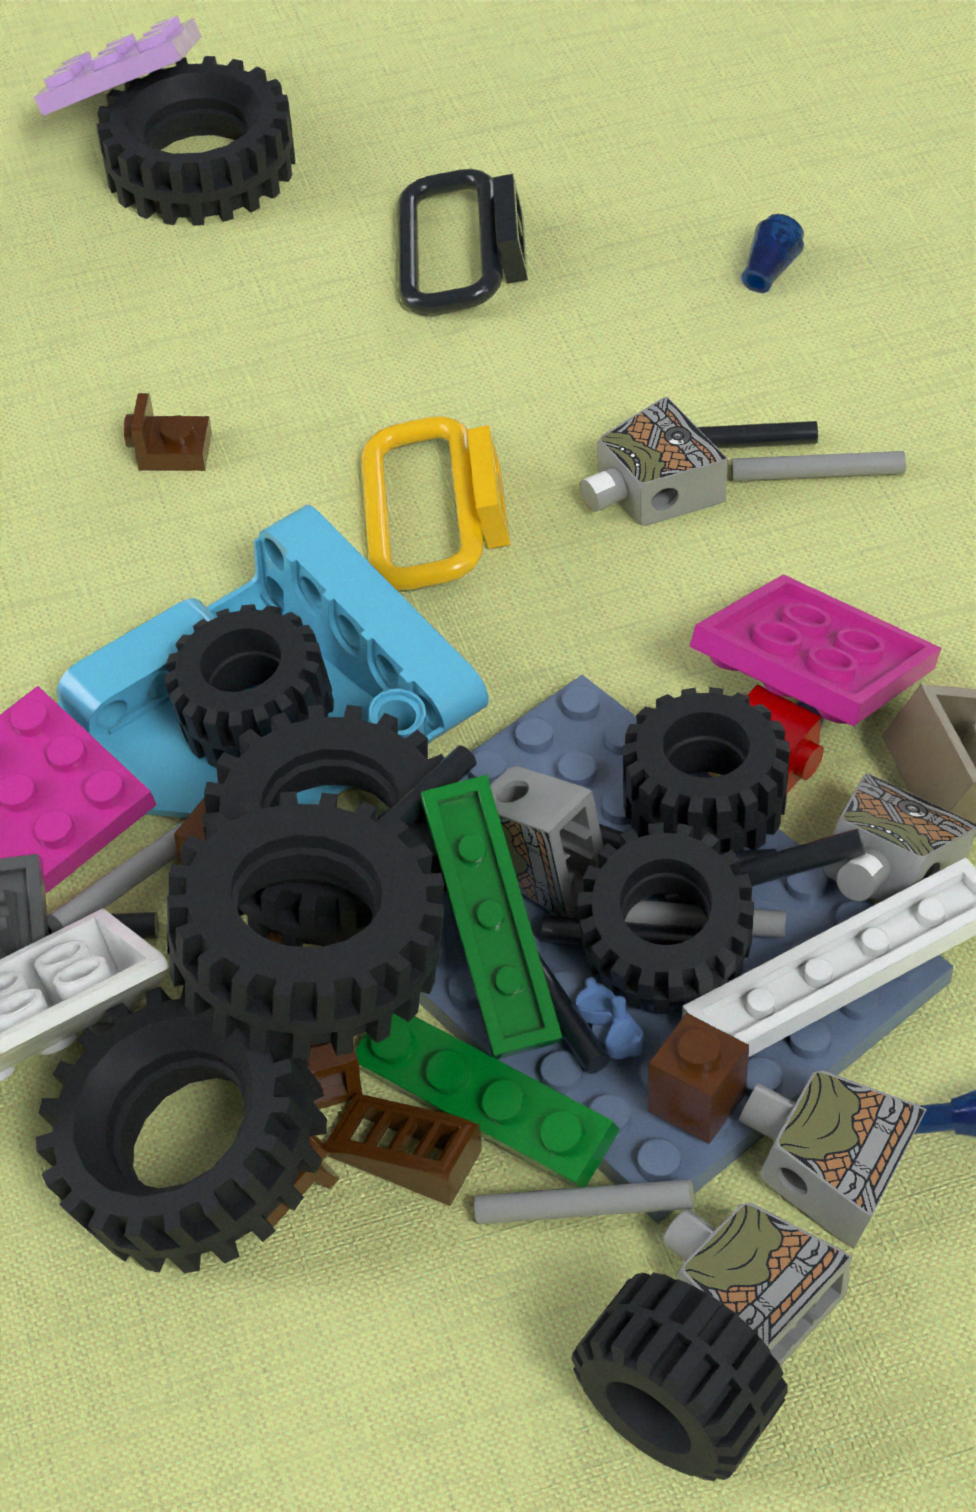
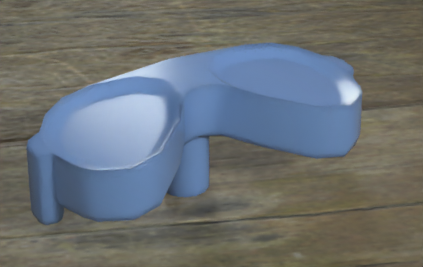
M594 977L587 978L585 980L586 988L577 995L575 1006L587 1023L611 1027L604 1042V1048L610 1058L624 1059L630 1056L636 1057L643 1053L642 1049L645 1046L644 1032L626 1011L625 998L615 996L607 987L596 983Z

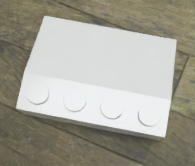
M102 908L0 959V1081L13 1073L14 1065L37 1053L40 1055L56 1053L72 1044L76 1039V1033L98 1022L112 1023L113 1020L108 1011L118 1004L123 1003L132 1013L137 1007L136 1003L146 998L145 991L157 988L168 971L169 966L165 956Z

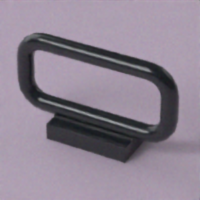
M459 169L417 179L401 192L397 203L399 295L403 305L411 311L424 315L440 314L480 305L492 298L500 288L503 277L502 269H504L507 284L528 280L524 218L513 174L492 178L481 170ZM467 189L477 191L481 278L474 284L466 287L435 293L421 292L419 287L418 204L425 198Z

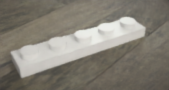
M966 857L687 1003L683 1006L682 1018L686 1013L695 1016L749 1045V1057L975 936L976 868Z

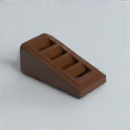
M359 1093L355 1094L325 1143L331 1151L328 1157L451 1206L482 1151L480 1125L455 1115ZM363 1118L374 1122L363 1143L351 1140ZM388 1128L397 1131L388 1148L378 1147ZM411 1137L420 1141L413 1154L403 1152ZM434 1147L443 1150L438 1160L428 1158Z

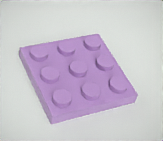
M178 15L151 26L152 30L144 33V37L137 41L134 34H129L106 45L107 48L98 52L99 56L93 59L90 52H85L62 63L63 66L53 71L54 74L43 79L46 86L34 96L42 116L180 61L202 37L195 19L193 18L181 23Z

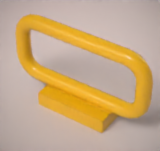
M433 416L394 424L381 429L371 436L363 448L361 457L369 563L396 590H415L462 578L474 569L482 557L483 535L488 549L511 545L501 465L489 425L467 429L466 426L454 418ZM431 439H445L449 442L460 549L451 557L409 567L395 566L391 555L384 456L390 450L399 446Z

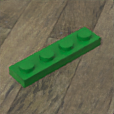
M487 774L422 791V805L493 1058L498 1060L560 1043L562 1041V1034Z
M393 1014L390 1037L376 1044L366 1033L355 1050L360 1070L435 1111L455 1115L479 1124L481 1136L576 1188L587 1186L620 1131L613 1120L416 1016L407 1022Z

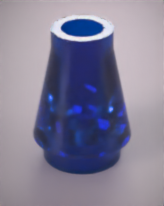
M772 214L766 220H762L757 224L747 264L741 275L743 284L751 291L757 293L768 292L776 279L803 252L804 231L795 219L784 214Z

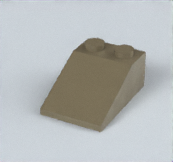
M920 684L883 733L882 738L912 794L976 823V689Z

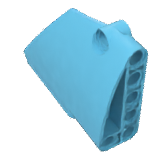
M305 505L259 532V537L254 540L255 575L251 581L207 607L196 598L181 601L78 661L64 673L58 683L57 696L59 703L57 704L151 791L157 805L147 812V815L187 818L204 798L207 782L218 783L217 768L209 765L206 757L199 759L192 752L189 742H186L165 686L164 675L169 673L166 667L169 654L178 652L175 643L183 634H193V625L200 620L210 621L216 618L215 612L227 608L229 612L240 611L241 605L255 604L257 610H263L267 605L280 607L282 616L292 612L301 617L303 626L309 625L315 633L333 690L331 692L334 699L333 712L328 713V716L344 717L347 705L361 706L362 720L377 724L382 715L387 713L398 718V730H402L398 731V735L404 738L419 730L428 738V744L487 707L489 699L486 687L474 668L313 506ZM259 685L246 688V689H244V690H242V691L252 689V688L257 687V686H259ZM322 785L298 792V804H318L322 792L339 794L351 786Z

